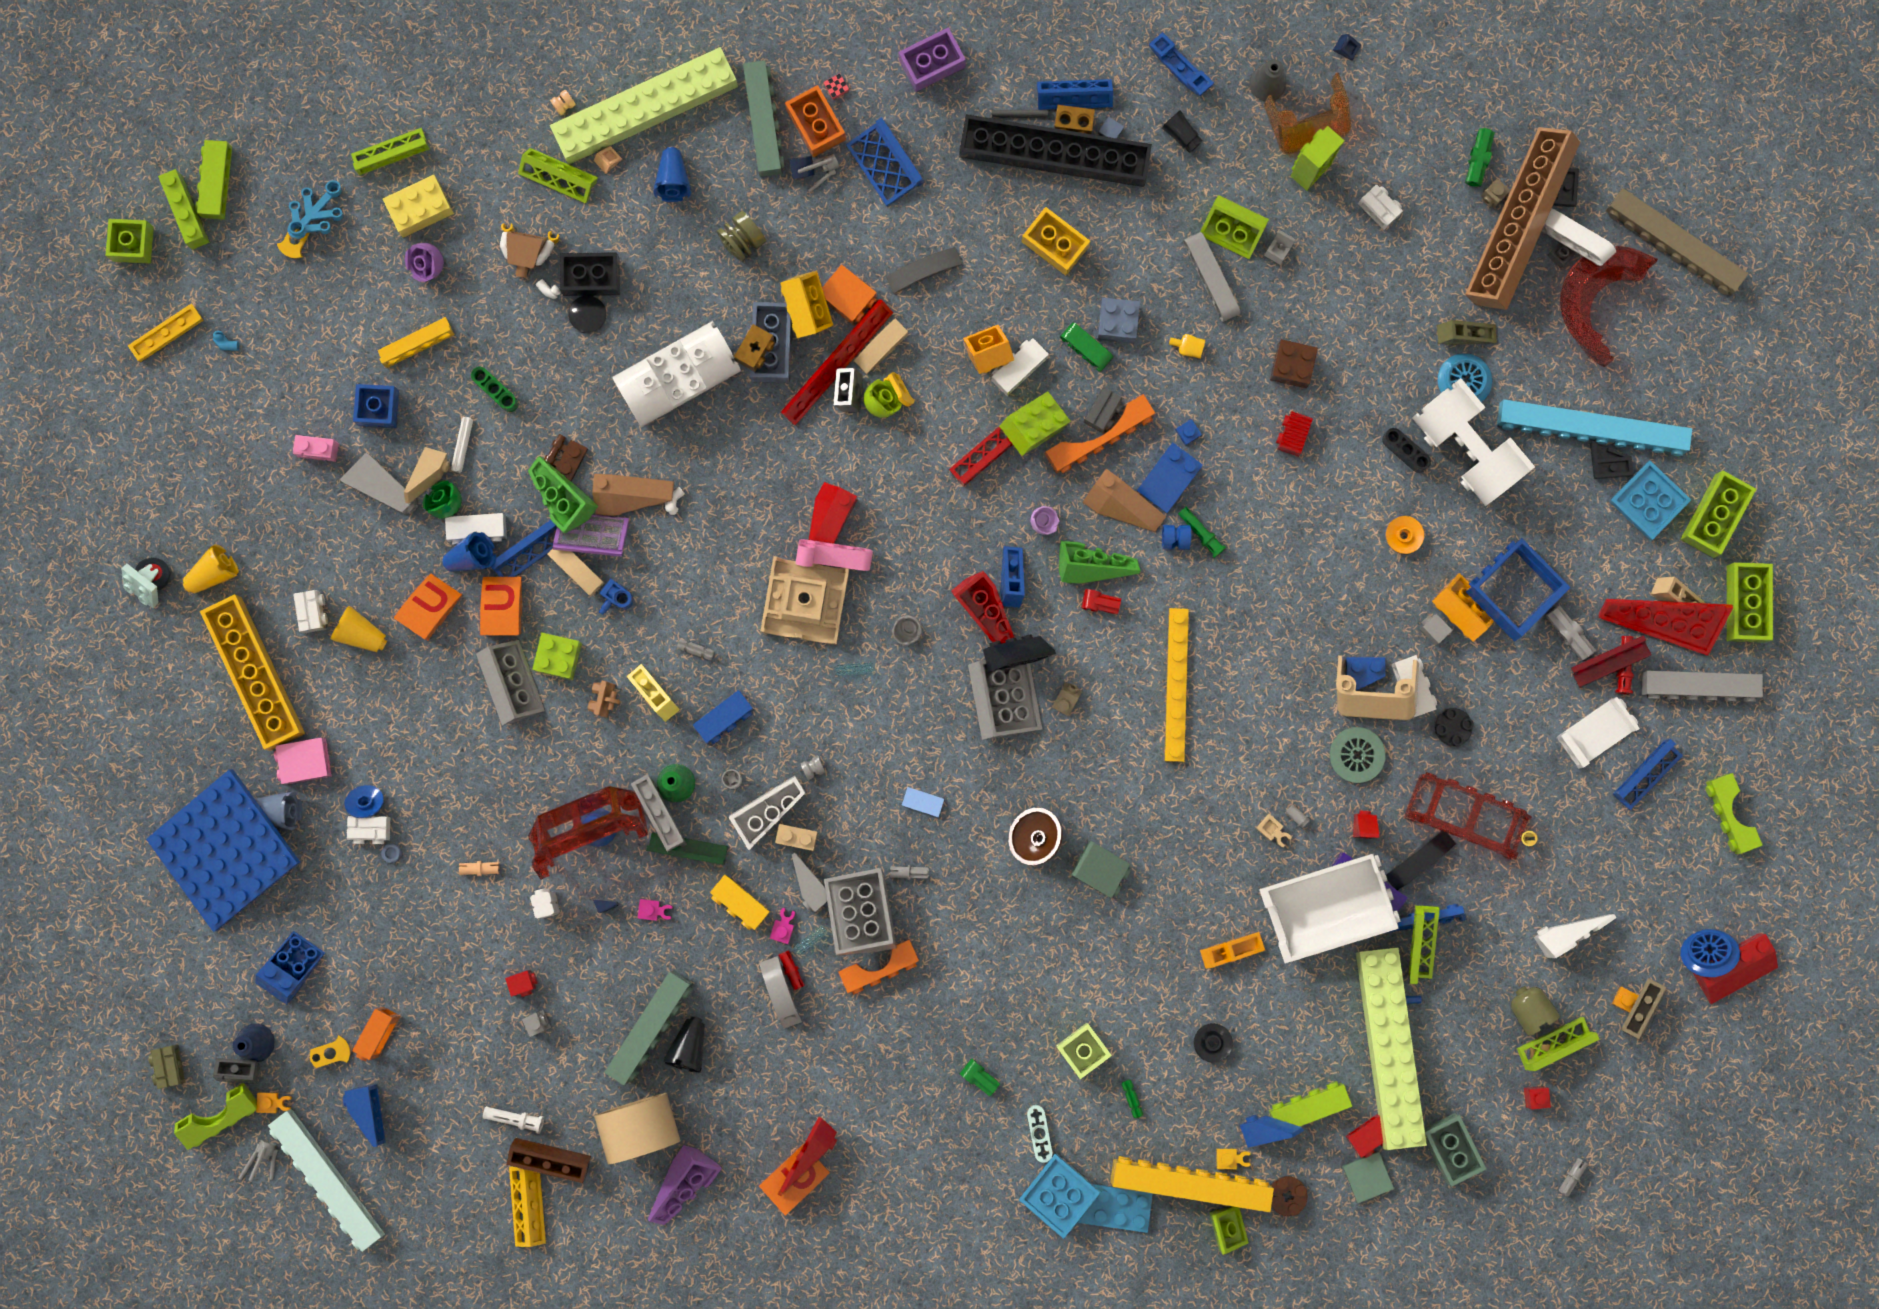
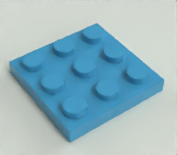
M1649 460L1609 502L1651 541L1691 499Z
M1054 1154L1020 1197L1019 1201L1059 1236L1065 1239L1101 1194V1191L1058 1154Z

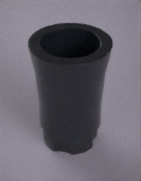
M1181 110L1172 116L1161 128L1173 137L1183 149L1185 148L1188 153H1191L1203 141Z

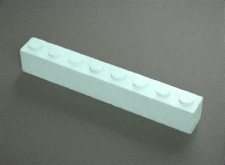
M292 1109L287 1110L268 1125L271 1129L269 1132L272 1137L280 1141L283 1152L292 1157L295 1168L303 1172L306 1176L304 1179L307 1184L315 1188L318 1199L327 1204L329 1207L328 1212L333 1218L338 1219L341 1223L340 1228L345 1234L350 1235L353 1239L351 1242L357 1250L360 1249L363 1252L385 1235Z

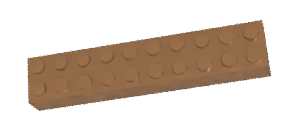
M1538 128L1465 293L1473 304L1503 310L1508 309L1579 147L1580 141L1572 131Z

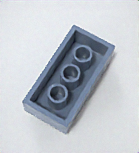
M753 302L752 325L754 324L772 334L775 345L771 352L767 351L765 354L763 366L760 369L757 368L755 372L750 370L751 381L790 383L792 320L787 312V304ZM757 346L756 348L752 347L753 352H754L755 350H758V351H759V347H758V346Z

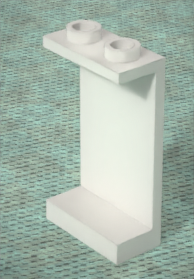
M1618 697L1610 699L1557 736V739L1579 769L1590 764L1589 762L1631 732L1640 729L1637 725V719L1626 710L1627 706L1622 699H1618Z

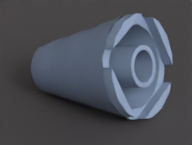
M290 791L254 798L275 827L285 830L297 828L295 824L302 817V801L297 799L296 795H299L297 792Z

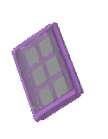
M592 515L587 522L567 533H563L557 527L553 550L622 557L629 518Z

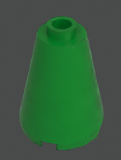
M672 764L660 772L657 778V788L660 795L667 801L682 802L692 795L695 789V778L691 770L686 766ZM674 778L675 783L671 785V780Z

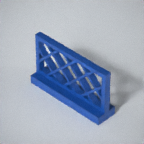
M881 117L875 121L876 124L848 142L846 146L885 205L889 206L916 186L925 183V181ZM877 130L880 134L879 141H868L869 135ZM858 142L865 143L863 153L855 152L852 146ZM868 144L878 145L876 155L866 154ZM881 146L890 149L888 158L879 156ZM865 157L875 158L873 168L864 166ZM878 159L888 161L886 171L876 169ZM891 161L900 164L899 173L889 171ZM875 172L885 174L883 184L874 181ZM888 174L898 176L896 186L886 184ZM901 177L909 178L912 182L906 188L899 187ZM885 187L895 189L894 196L889 200L884 196Z

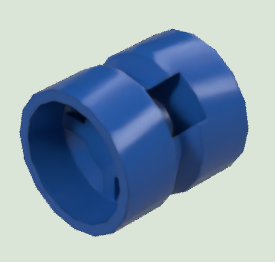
M1163 525L1162 549L1173 550L1175 547H1178L1179 550H1190L1191 526L1179 525L1178 528H1175L1174 525Z

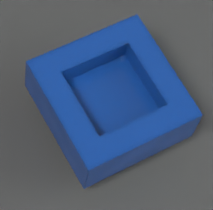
M1192 419L1175 429L1185 446L1202 435Z

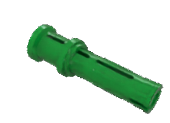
M1187 506L1178 513V516L1187 525H1190L1191 530L1199 537L1201 545L1206 546L1213 554V558H1216L1227 548L1215 538L1216 535L1214 533H1210Z

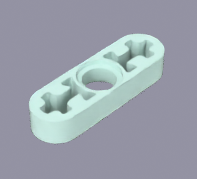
M1033 1105L1028 1109L1027 1117L1034 1154L1039 1162L1045 1163L1052 1158L1046 1116L1041 1106ZM1033 1109L1042 1112V1115H1039V1122L1044 1121V1125L1038 1124L1032 1127V1123H1036L1035 1118L1030 1116L1034 1112ZM1037 1128L1044 1129L1045 1137L1042 1139L1035 1138L1034 1131ZM1047 1141L1048 1144H1044V1149L1049 1151V1154L1043 1159L1042 1156H1038V1153L1041 1152L1040 1145L1036 1146L1035 1143Z

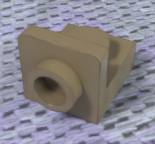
M1496 179L1482 193L1481 197L1487 206L1495 208L1511 190L1499 179Z

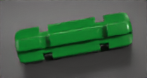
M1131 1080L1123 1081L1122 1087L1126 1091L1125 1096L1129 1107L1132 1108V1115L1134 1118H1139L1143 1116V1111L1139 1107L1140 1103L1135 1090H1133V1083Z

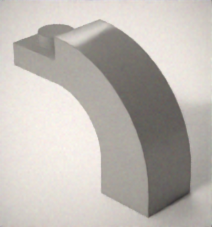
M778 956L760 962L770 999L783 1029L801 1023V1017L790 993Z

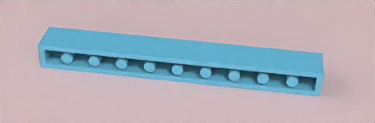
M1503 400L1499 403L1497 425L1502 426V429L1505 430L1518 428L1524 433L1538 431L1543 436L1557 434L1559 438L1563 439L1577 437L1578 441L1587 442L1590 439L1596 440L1598 444L1603 445L1608 442L1615 443L1614 446L1626 447V445L1633 446L1635 450H1645V448L1652 449L1654 453L1668 451L1674 456H1683V454L1690 451L1692 428L1511 400Z

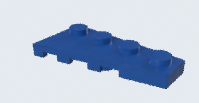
M1452 904L1447 906V909L1439 910V923H1451L1454 918H1459L1460 921L1467 920L1463 906L1458 904ZM1414 913L1408 914V917L1405 918L1400 917L1401 922L1397 923L1399 929L1389 931L1388 933L1413 929ZM1425 913L1424 919L1427 922L1434 918V913Z

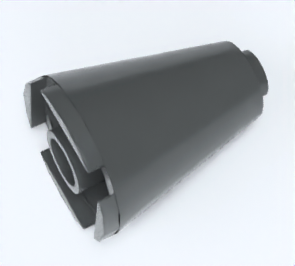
M1276 59L1269 60L1255 69L1249 80L1252 94L1262 101L1278 99L1284 93L1287 85L1283 65Z

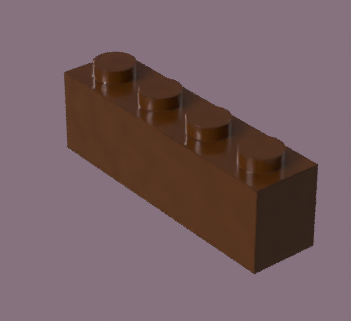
M515 1138L510 1146L506 1165L583 1183L588 1174L591 1156Z

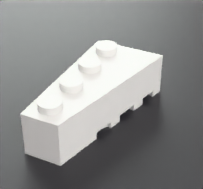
M796 776L791 777L729 815L730 821L748 850L805 794V790Z

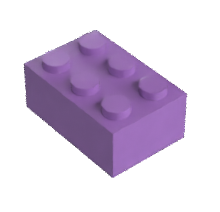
M949 27L898 52L899 62L915 92L964 69L966 65V59Z

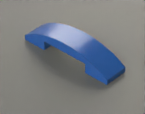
M1163 32L1149 43V47L1158 59L1183 85L1198 96H1201L1214 85V82L1202 70L1198 71L1175 48V44Z

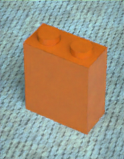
M842 264L822 287L827 305L852 325L859 322L865 316L864 312L868 307L871 309L877 302V292Z

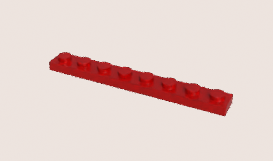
M878 299L781 411L793 425H796L835 381L837 369L846 368L893 314V311L883 300Z

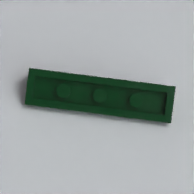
M651 833L650 843L647 845L646 851L725 865L728 846L684 838L687 845L684 847L679 845L667 852L658 834Z

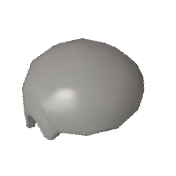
M910 615L898 618L892 629L893 638L899 644L906 646L916 642L922 634L921 622L916 617Z

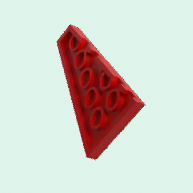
M1606 599L1599 612V618L1708 656L1733 610V605Z

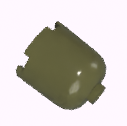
M1523 986L1515 991L1517 995L1511 1001V1009L1528 1036L1541 1031L1540 1026L1546 1022L1548 1025H1551L1560 1018L1559 1012L1541 988L1531 987L1527 989L1526 986Z

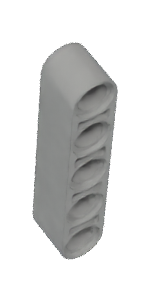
M1202 232L1184 239V246L1188 248L1187 252L1192 263L1197 266L1195 269L1201 281H1204L1205 284L1203 285L1209 297H1212V303L1217 313L1221 315V321L1224 322L1241 313L1239 306Z

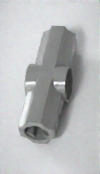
M1560 605L1546 615L1547 619L1558 631V636L1564 639L1563 642L1572 648L1581 661L1596 651L1583 635L1584 631L1577 622L1572 621Z

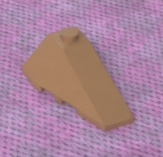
M1108 469L1103 472L1082 502L1097 514L1153 532L1158 529L1166 518L1164 514Z
M594 474L592 494L594 502L598 505V508L595 510L596 515L618 516L629 511H637L640 508L670 502L673 500L674 481L612 474Z

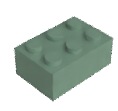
M1454 1113L1424 1128L1426 1144L1447 1185L1452 1187L1486 1170L1460 1115Z

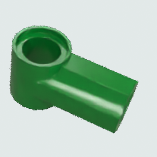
M971 1058L959 1074L972 1085L975 1084L990 1097L1000 1083Z

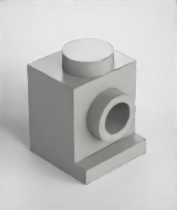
M544 1010L522 1019L530 1037L551 1028Z

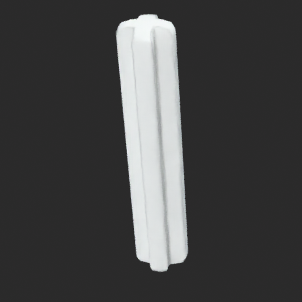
M463 417L451 466L453 472L461 473L473 424V419L469 417Z

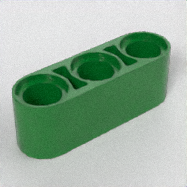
M1074 322L1060 336L1063 342L1066 341L1067 345L1077 354L1083 355L1082 358L1090 365H1095L1097 367L1096 370L1102 372L1114 358L1105 347Z
M476 367L472 370V380L504 411L514 412L518 408L516 397L485 368ZM485 373V378L482 381H478V375ZM499 386L498 392L492 394V387ZM507 399H513V403L510 406L504 405Z

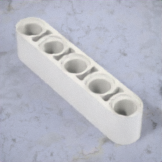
M1551 208L1542 232L1599 266H1602L1616 253L1615 247L1609 241Z

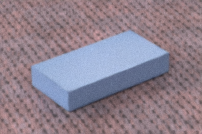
M907 787L902 806L939 817L944 799Z

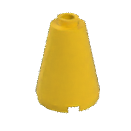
M214 544L183 578V586L188 592L198 593L235 578L236 574L239 573L238 566L232 556L228 559L224 554L226 550L223 547Z
M350 606L344 611L330 638L335 642L377 652L379 649L382 651L387 643V640H385L386 635Z

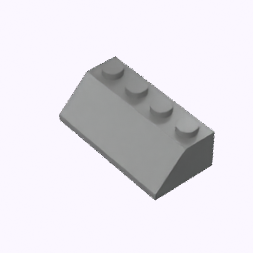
M519 640L488 646L476 654L502 725L514 723L545 711Z

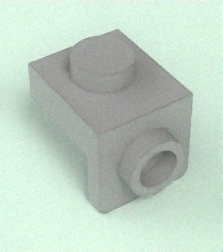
M1279 230L1264 256L1281 265L1295 239Z

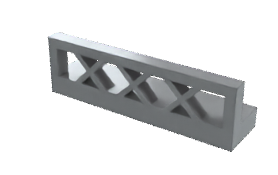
M647 774L631 783L666 851L668 852L679 845L681 847L687 845L653 780H651L652 778Z

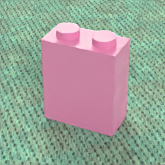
M325 738L275 746L274 758L279 766L277 778L281 781V784L288 785L332 777Z

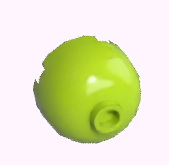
M877 379L867 387L864 393V404L873 416L888 418L900 410L902 403L898 400L897 393L890 381L885 380L883 382Z

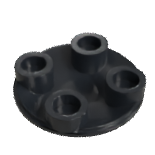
M581 296L570 305L568 312L569 321L575 329L582 333L596 331L606 321L605 306L594 296Z
M1449 708L1437 716L1435 733L1442 743L1448 746H1460L1470 738L1474 723L1463 710Z

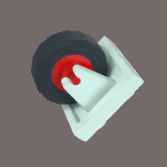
M151 557L139 562L135 569L128 564L121 568L124 589L128 593H134L138 596V599L144 605L154 608L158 604L157 591L166 587L170 581L171 573L169 566L163 560Z

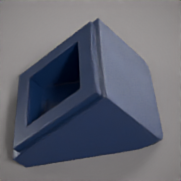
M1344 34L1340 36L1333 51L1352 61L1361 44L1351 35Z
M593 900L598 913H604L619 905L618 902Z

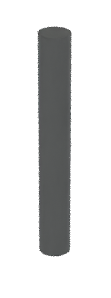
M992 110L991 115L992 117H1048V110Z

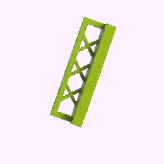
M422 128L354 152L351 156L354 161V169L360 176L427 151L430 148ZM420 134L421 138L411 141L412 136ZM400 141L404 143L401 146L393 148L396 142ZM383 148L387 150L375 155L377 149ZM361 155L369 156L366 159L357 160V157Z
M529 148L522 154L518 174L583 203L588 202L591 188L596 185L598 177L532 148ZM526 163L532 165L535 172L525 171ZM541 172H548L552 179L549 181L544 179ZM561 178L566 180L569 187H562L558 180ZM575 187L585 188L584 196L578 194Z
M1415 905L1408 971L1410 984H1418V978L1432 979L1439 907ZM1424 912L1434 913V918L1427 922L1424 919ZM1428 928L1432 935L1425 939L1423 931ZM1426 945L1430 949V953L1423 956L1421 948ZM1425 963L1429 967L1428 972H1419V966Z
M1580 1017L1518 1047L1517 1050L1525 1070L1537 1071L1600 1039L1597 1032L1589 1031L1584 1017ZM1580 1024L1583 1033L1580 1035L1573 1034L1575 1026ZM1561 1032L1567 1034L1564 1043L1557 1042ZM1545 1040L1551 1042L1548 1051L1541 1050ZM1532 1048L1535 1050L1533 1058L1528 1060L1525 1050Z

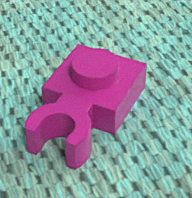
M640 899L638 918L657 921L658 915H661L663 919L669 920L671 916H666L664 911L667 908L673 909V906L664 905L659 907L660 901Z
M782 908L780 911L782 919L781 921L775 920L770 939L789 944L794 925L789 924V922L795 917V911H792L790 917H786L784 915L785 908Z

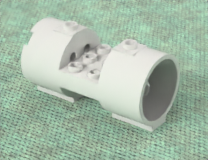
M711 321L612 378L640 427H643L741 372L720 331L715 327L714 322Z
M1460 378L1452 385V390L1447 388L1421 410L1423 414L1419 415L1417 413L1412 419L1426 434L1424 439L1430 446L1435 445L1437 448L1454 433L1457 435L1454 437L1461 447L1463 445L1469 450L1467 455L1473 462L1476 459L1479 462L1461 476L1463 479L1461 484L1467 491L1471 489L1481 502L1487 506L1535 468V466L1511 437L1494 451L1488 448L1468 424L1470 420L1485 409V406Z

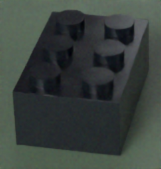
M617 252L560 253V291L562 295H620V258Z

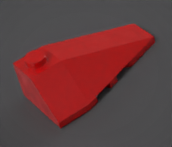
M824 482L815 498L809 540L835 544L858 500L857 496L841 487Z
M984 571L966 578L951 590L956 599L992 642L1000 641L1002 644L1006 643L1005 640L1015 638L996 585Z
M818 1117L777 1195L782 1196L826 1154L828 1149L832 1150L835 1146L837 1139L834 1137L837 1132L821 1117Z

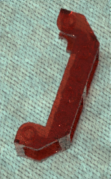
M1428 772L1419 775L1403 818L1410 821L1415 820L1420 822V824H1426L1472 842L1497 854H1501L1504 858L1510 860L1517 859L1518 852L1516 851L1528 820L1532 818V816L1527 814V811L1513 807L1514 803L1503 800L1500 802L1495 800L1496 796L1484 793L1482 795L1477 793L1478 789L1468 785H1466V788L1462 787L1456 780L1450 778L1448 780L1440 779ZM1422 780L1436 785L1427 812L1424 814L1411 810ZM1444 787L1475 798L1464 828L1437 819L1434 816ZM1483 802L1507 810L1513 815L1503 843H1498L1473 831ZM1519 818L1523 819V821L1520 826L1513 848L1511 849L1510 842L1516 829Z
M607 786L538 815L528 838L533 844L535 852L532 868L539 878L544 879L550 876L547 867L548 865L554 866L553 858L623 830L626 836L630 835L629 831H636L639 839L647 836L648 830L644 809L635 791ZM611 804V813L582 824L581 816ZM621 808L626 811L638 808L640 817L621 813ZM573 820V828L551 838L547 830Z

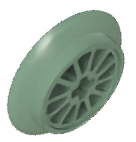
M1348 728L1339 733L1332 742L1330 748L1331 765L1341 778L1349 782L1364 783L1372 780L1380 773L1385 763V748L1381 739L1374 732L1366 728ZM1351 739H1356V747H1354ZM1359 739L1364 741L1361 747H1359ZM1346 742L1349 743L1351 749L1345 746ZM1366 743H1368L1370 748L1363 750ZM1342 747L1349 753H1341ZM1372 750L1373 755H1366L1365 752ZM1353 751H1355V752L1360 751V752H1361V754H1360L1361 759H1360V760H1359L1358 758H1357V759H1353V756H1354ZM1341 756H1349V758L1342 761ZM1365 757L1373 758L1372 763L1366 760ZM1351 760L1348 767H1346L1344 763ZM1363 762L1369 765L1367 769L1365 768ZM1355 763V770L1351 771L1350 768ZM1358 763L1363 770L1361 772H1358Z

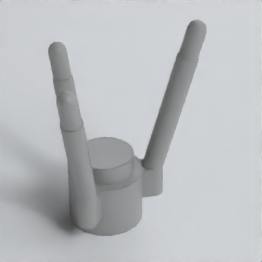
M834 154L815 159L812 165L798 170V173H802L821 166L824 172L828 171L825 176L808 189V192H812L826 179L836 174L835 169L839 168V164Z
M261 1140L240 1174L239 1180L243 1179L256 1156H258V1159L252 1170L249 1182L253 1181L262 1158L269 1159L270 1156L269 1179L273 1180L278 1152L275 1149L276 1144Z

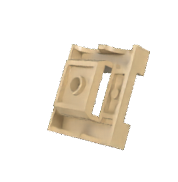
M773 556L761 633L837 645L850 570L848 568H834L815 563L811 567L800 566L796 564V561ZM802 593H807L810 596V600L805 604L799 601V596Z

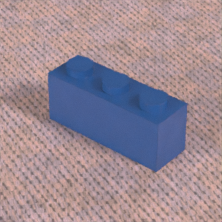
M738 690L694 723L693 726L707 744H715L722 738L720 736L725 731L731 732L737 727L736 723L741 719L745 721L753 715L751 712L754 709Z

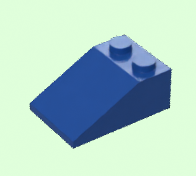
M1172 442L1137 489V492L1165 513H1168L1200 471L1203 464Z
M377 1084L345 1091L343 1104L347 1107V1111L373 1147H377L386 1143Z

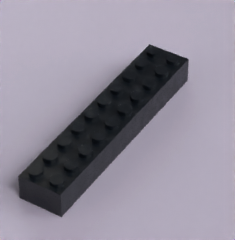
M966 114L959 158L1144 187L1152 144Z

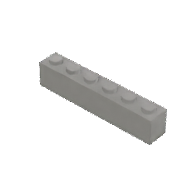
M1642 672V695H1648V699H1660V696H1667L1668 700H1679L1680 696L1686 697V700H1698V697H1705V701H1717V698H1724L1727 702H1735L1737 698H1743L1744 702H1756V699L1763 697V674Z

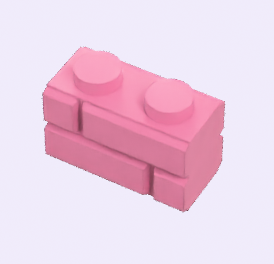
M296 435L293 454L299 458L336 462L339 443L334 439Z

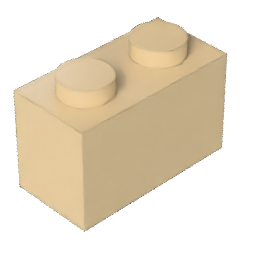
M779 824L775 843L814 851L818 832Z

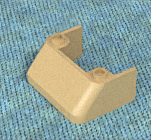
M1338 655L1337 706L1338 711L1343 716L1391 720H1411L1415 716L1419 677V662L1417 660H1413L1412 679L1399 680L1395 686V694L1356 691V681L1354 678L1345 675L1346 659Z

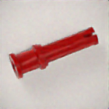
M1621 636V645L1632 641L1634 637ZM1632 665L1617 672L1618 686L1615 690L1616 694H1633L1631 690L1632 679L1634 678L1633 672H1631Z

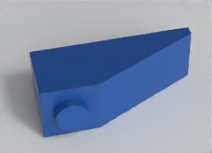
M1003 547L1000 587L1003 607L1020 608L1025 596L1023 548Z
M1257 1115L1247 1117L1246 1122L1240 1125L1248 1148L1293 1138L1304 1131L1303 1127L1268 1116L1257 1117Z

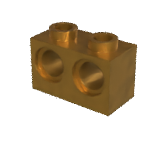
M1057 105L1054 128L1092 134L1095 109ZM1067 119L1070 123L1064 125L1060 120ZM1085 121L1088 126L1081 127L1079 122Z

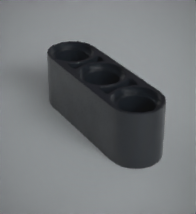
M1390 428L1384 433L1382 437L1383 444L1413 471L1422 473L1430 467L1431 458L1402 431L1397 428ZM1388 434H1393L1396 437V442H1391L1388 439ZM1404 446L1410 449L1409 455L1403 452L1402 448ZM1417 459L1423 460L1425 467L1418 466Z

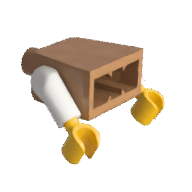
M503 223L501 228L504 232L500 241L502 253L507 259L508 264L517 265L516 276L526 278L528 268H536L538 265H542L550 256L554 244L559 242V234H557L556 238H551L552 231H549L548 240L546 241V237L515 232L512 223L510 228L506 229V224Z

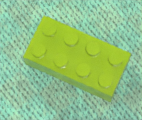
M1329 126L1324 130L1320 128L1313 136L1310 144L1307 142L1300 150V154L1291 168L1293 172L1290 177L1308 191L1332 165L1345 140Z
M1723 470L1715 474L1680 540L1712 558L1722 555L1756 488Z
M1734 562L1727 565V604L1733 605V610L1727 619V641L1765 643L1773 640V564Z

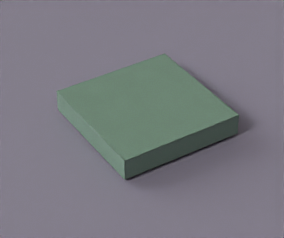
M1379 1151L1367 1158L1362 1157L1342 1165L1357 1203L1394 1189Z

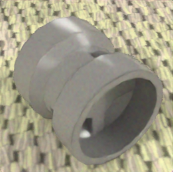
M818 755L813 757L810 762L804 761L800 763L808 781L813 779L815 774L822 775L826 773Z
M729 769L723 773L722 783L729 789H736L742 784V776L738 771Z

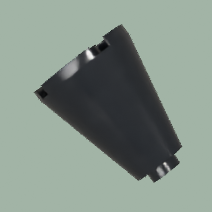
M691 1016L690 1019L685 1020L664 1057L663 1062L681 1070L683 1068L689 1070V1072L701 1073L705 1024L702 1023V1019Z

